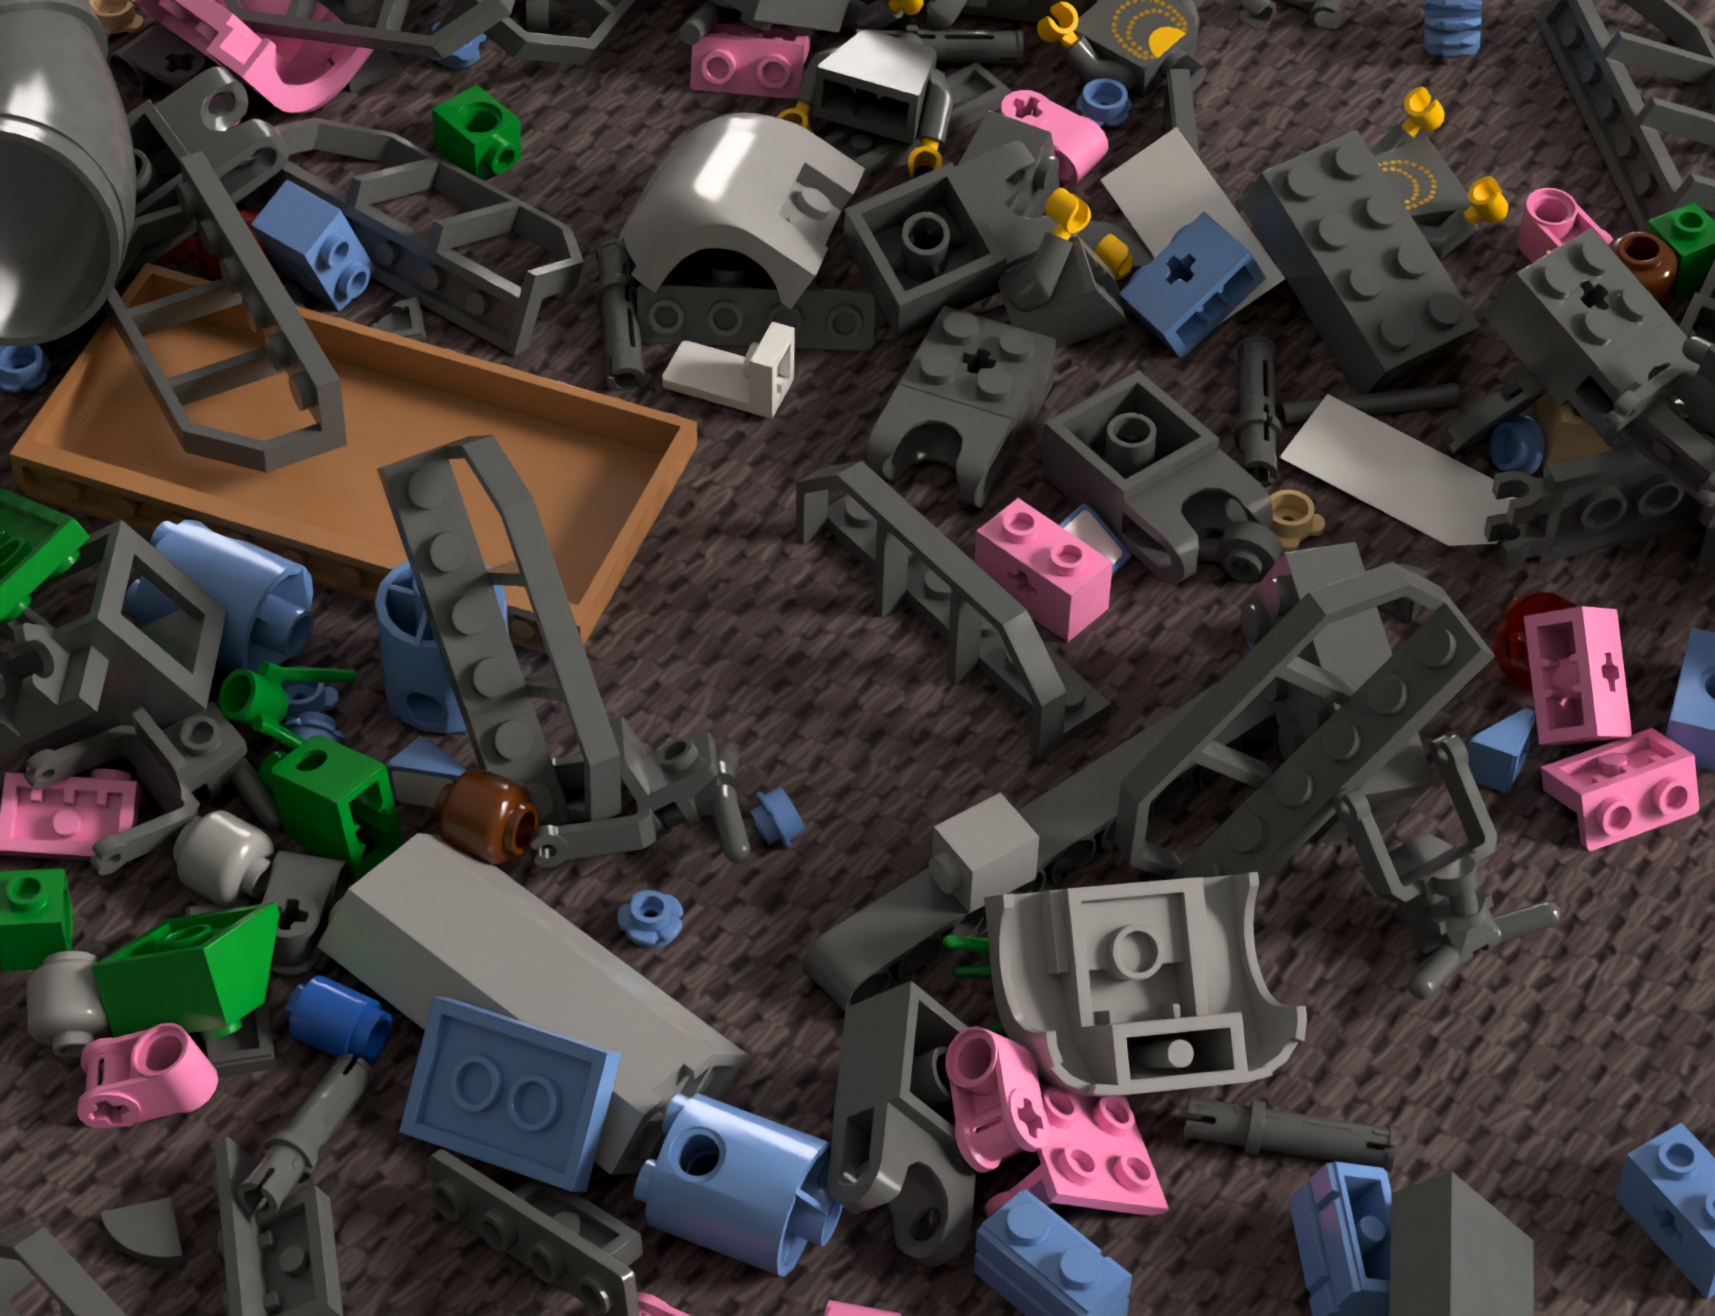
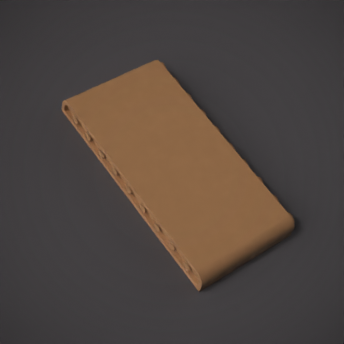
M145 263L122 295L121 300L125 307L129 309L212 281L191 276L181 271ZM242 304L142 336L166 379L266 346L265 335L262 330L253 332L250 328ZM296 306L340 378L347 440L346 446L267 473L186 453L109 316H107L9 453L14 480L27 496L112 522L122 519L131 528L151 534L164 521L179 524L184 520H197L215 533L247 541L305 566L312 576V583L375 602L379 585L394 567L408 560L377 468L467 436L494 435L534 499L584 646L696 450L697 421L627 402L617 397H610L575 387L561 381L530 374L506 365L461 354L451 349H444L402 337L395 333L357 324L340 317H333ZM286 371L182 406L191 423L262 441L317 424L309 409L304 411L298 409L291 394L289 376ZM465 458L449 459L484 563L493 568L509 561H516L502 518ZM503 586L507 602L508 632L511 643L548 654L525 587Z

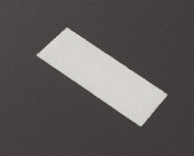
M1177 127L1100 179L1154 258L1171 243L1178 230L1185 225L1191 224L1203 211L1250 251L1266 279L1222 322L1285 280L1283 274Z
M1329 394L1326 395L1279 457L1448 546L1497 544L1498 541L1488 542L1484 535L1486 519L1488 516L1507 514L1510 500L1516 498L1508 497L1496 500L1492 492L1494 480Z

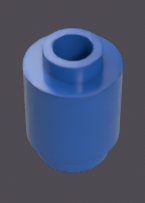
M322 975L314 977L307 984H299L292 992L285 1009V1019L289 1021V1034L293 1039L335 1058L339 1055L351 1053L353 1054V1060L350 1064L356 1063L359 1057L363 1058L368 1064L373 1063L384 1050L393 1025L392 1015L382 1010L379 1001Z

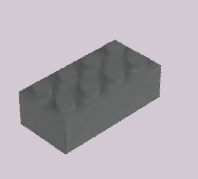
M1357 130L1261 172L1240 202V207L1353 389L1358 394L1378 392L1458 354L1481 327Z
M1356 542L1284 552L1241 605V627L1246 640L1249 643H1253L1255 647L1308 592L1365 572ZM1376 606L1329 623L1297 657L1348 680L1355 691H1357L1393 654ZM1277 676L1262 690L1264 698L1268 702H1272L1279 725V748L1285 760L1341 707V705ZM1418 732L1360 788L1370 804L1371 813L1379 831L1389 829L1434 784ZM1336 813L1313 834L1316 843L1351 837L1347 826Z

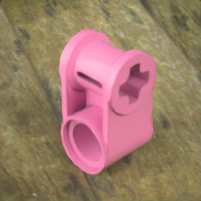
M1031 90L1015 91L1005 96L1001 103L1002 115L1051 132L1055 157L1059 159V181L1066 184L1063 188L1067 190L1075 187L1108 151V139L1097 123L1090 118L1079 116L1063 108L1040 93ZM1033 109L1036 110L1035 116H1032V115H1033Z
M1542 188L1529 194L1526 200L1518 232L1517 245L1521 252L1534 263L1545 256L1547 250L1553 251L1591 227L1607 245L1614 239L1577 205L1572 196L1556 188Z
M174 1023L159 1024L147 1030L115 1038L97 1039L88 1043L82 1050L80 1065L87 1074L86 1092L79 1097L77 1114L79 1119L89 1127L111 1128L130 1127L136 1123L176 1113H189L209 1101L215 1092L218 1083L217 1070L183 1027Z
M978 1026L966 1028L958 1033L949 1045L945 1069L949 1077L956 1121L954 1124L955 1138L965 1161L976 1171L987 1173L998 1167L1001 1159L1021 1149L1035 1152L1046 1146L1050 1137L1049 1123L1043 1109L1038 1079V1063L1033 1053L1027 1046Z

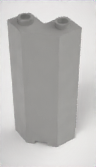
M417 833L348 888L344 897L330 911L328 927L317 945L323 952L424 1030L433 997H448L621 1053L594 1160L597 1165L610 1175L639 1173L647 1159H655L667 1136L662 1132L664 1116L671 1100L676 1094L679 1093L692 1098L698 1093L721 1102L747 1056L744 1051L496 866L444 841L441 835Z

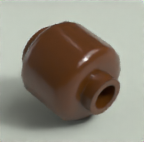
M1633 232L1612 240L1608 246L1665 310L1671 303L1678 267L1674 251L1658 237L1645 232Z
M469 769L458 776L453 784H446L441 789L434 808L435 818L440 822L439 828L442 839L457 849L490 864H503L514 855L524 853L531 844L530 834L537 828L539 820L538 808L532 803L531 793L523 783L484 769Z

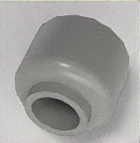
M223 810L208 813L204 817H195L181 830L174 845L173 859L177 863V875L184 887L222 907L232 906L245 898L252 897L258 899L266 893L274 856V846L266 832Z
M64 951L51 954L43 959L42 966L31 972L27 979L28 1033L37 1043L52 1047L53 1054L61 1058L81 1057L82 1050L88 1043L97 1039L110 1038L113 1035L91 966L98 962V958L91 953Z

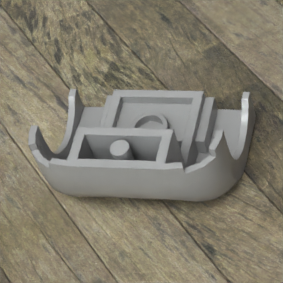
M757 113L725 114L698 125L686 134L667 154L648 181L623 226L617 245L626 247L628 254L636 264L631 275L654 293L670 271L688 255L708 248L737 251L750 257L767 271L776 285L781 303L792 309L815 278L828 250L825 246L842 209L853 196L865 168L796 123Z
M1258 872L1206 878L1194 877L1068 888L1035 893H1011L984 897L992 983L998 1014L1008 1038L1027 1046L1033 1053L1038 1063V1077L1049 1085L1059 1087L1074 1094L1121 1096L1245 1083L1272 1076L1274 1070L1287 1062L1298 1042L1305 1041L1307 1013L1306 1006L1291 1007L1279 1003L1270 994L1263 980L1255 951L1253 929L1255 901L1259 889Z

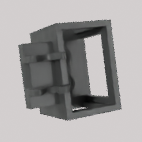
M122 519L89 534L90 538L77 549L80 552L77 561L60 576L52 579L47 577L29 596L102 561L90 613L55 629L28 606L11 622L0 624V631L19 646L9 652L0 650V756L22 746L27 747L34 754L45 749L55 751L120 725L134 726L130 713L140 706L146 710L160 729L205 710L227 610ZM131 567L135 568L182 609L139 629L121 614Z

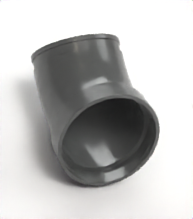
M0 0V345L29 346L52 341L73 332L91 319L102 307L112 290L124 261L132 232L137 188L133 142L122 99L106 62L108 56L107 35L89 0Z

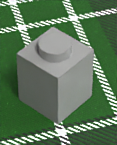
M1000 792L934 826L932 858L929 860L930 872L938 887L946 894L953 893L965 909L971 913L985 906L984 897L1008 894L1036 879L1039 836Z

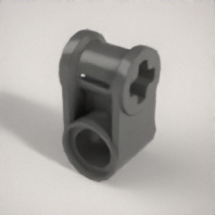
M159 25L150 27L109 57V67L117 83L121 86L128 84L139 91L136 96H142L146 100L149 99L154 105L207 68L205 56L202 52L174 37L169 31Z
M281 850L277 853L272 865L268 887L261 903L276 902L280 914L270 967L272 974L282 978H297L308 974L318 965L323 951L317 945L328 927V916L337 903L338 897H344L348 889L349 867L346 861Z

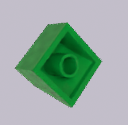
M276 902L164 920L92 965L91 969L113 1037L147 1030L164 1023L180 1025L187 1033L200 1032L203 1040L220 1038L239 1030L242 1027L240 1019L265 1001L280 916Z

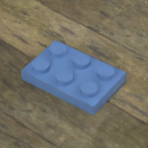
M433 997L399 1132L571 1192H586L622 1054L452 998Z

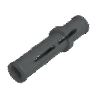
M905 25L904 30L855 29V35L863 30H872L896 38L905 32L918 35L923 40L925 46L932 47L937 52L936 64L971 65L978 62L980 65L1022 66L1024 50L1022 30L931 31L918 30L917 25Z
M609 239L600 244L601 249H596L599 282H597L594 288L595 302L603 315L607 385L612 391L641 389L640 384H645L639 319L637 318V289L640 283L631 275L633 272V260L628 254L626 247L617 245L619 239Z
M1256 335L1242 340L1243 346H1238L1239 418L1234 424V442L1240 451L1239 465L1266 488L1271 486L1273 479L1277 480L1278 477L1276 447L1282 439V427L1275 413L1276 345L1271 339Z
M346 1053L345 1055L337 1056L331 1068L285 1129L270 1135L263 1145L262 1159L248 1178L238 1186L236 1191L237 1201L246 1213L252 1215L262 1199L266 1197L267 1201L258 1212V1218L262 1220L271 1219L277 1214L281 1204L297 1183L305 1182L311 1177L317 1168L318 1154L362 1094L371 1087L374 1081V1072L363 1058L359 1057L349 1073L345 1075L344 1071L352 1062L353 1054Z
M1189 1094L1186 1114L1213 1118L1214 1123L1184 1121L1182 1136L1184 1140L1195 1139L1243 1146L1244 1154L1258 1156L1260 1149L1289 1155L1381 1167L1387 1172L1392 1170L1395 1153L1366 1148V1143L1396 1146L1397 1127L1390 1126L1387 1128L1301 1115L1293 1112L1266 1109V1102L1252 1100L1250 1106L1198 1098L1196 1095Z

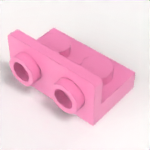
M719 21L705 36L692 45L690 87L693 90L793 99L803 79L804 63L810 51L811 36L795 33L783 26L773 25L771 30H764L746 23Z
M1653 728L1633 734L1632 737L1622 738L1541 767L1543 790L1577 813L1580 842L1589 851L1691 816L1699 811L1695 755Z
M114 769L92 770L91 778L68 777L41 790H34L24 778L25 773L5 772L0 810V855L90 861L91 857L96 855L92 846L97 841L107 835L117 834L137 826L139 807H146L147 793L137 781H131L130 773ZM130 860L125 864H133V860Z

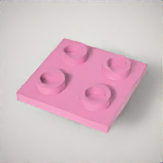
M1040 1083L1043 1109L1047 1116L1050 1131L1047 1145L1037 1150L1041 1164L1011 1190L993 1196L985 1205V1212L989 1218L1018 1192L1027 1189L1046 1206L1058 1203L1147 1216L1163 1214L1169 1210L1127 1097L1079 1095L1067 1092L1059 1087ZM1024 1149L1003 1157L1000 1163L1024 1151Z

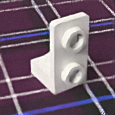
M771 322L760 344L753 342L747 351L746 357L691 341H683L662 375V386L665 389L772 419L794 380L795 328Z

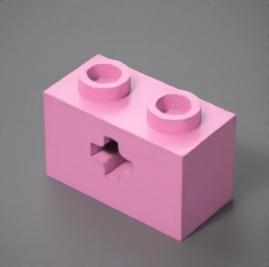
M1017 498L976 531L975 563L1024 606L1032 619L1067 643L1108 610L1113 562L1021 499Z
M1581 606L1524 616L1539 745L1570 746L1632 737L1617 609Z

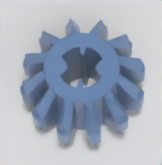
M1425 0L1424 47L1430 55H1443V58H1460V56L1475 55L1480 48L1482 0Z

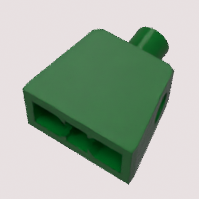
M317 735L307 739L289 754L278 750L271 753L263 761L259 770V780L273 791L284 833L317 857L346 861L349 867L348 881L355 884L404 844L386 765L378 760L324 736ZM358 829L379 844L377 848L364 858H362V854L366 845L357 840L355 831Z

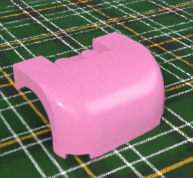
M129 0L218 65L231 70L241 82L286 113L306 114L327 104L349 83L374 50L254 33L228 10L223 0ZM242 0L248 11L285 16L291 0ZM316 2L311 19L343 23L328 8ZM329 58H332L335 63L333 66L328 62Z

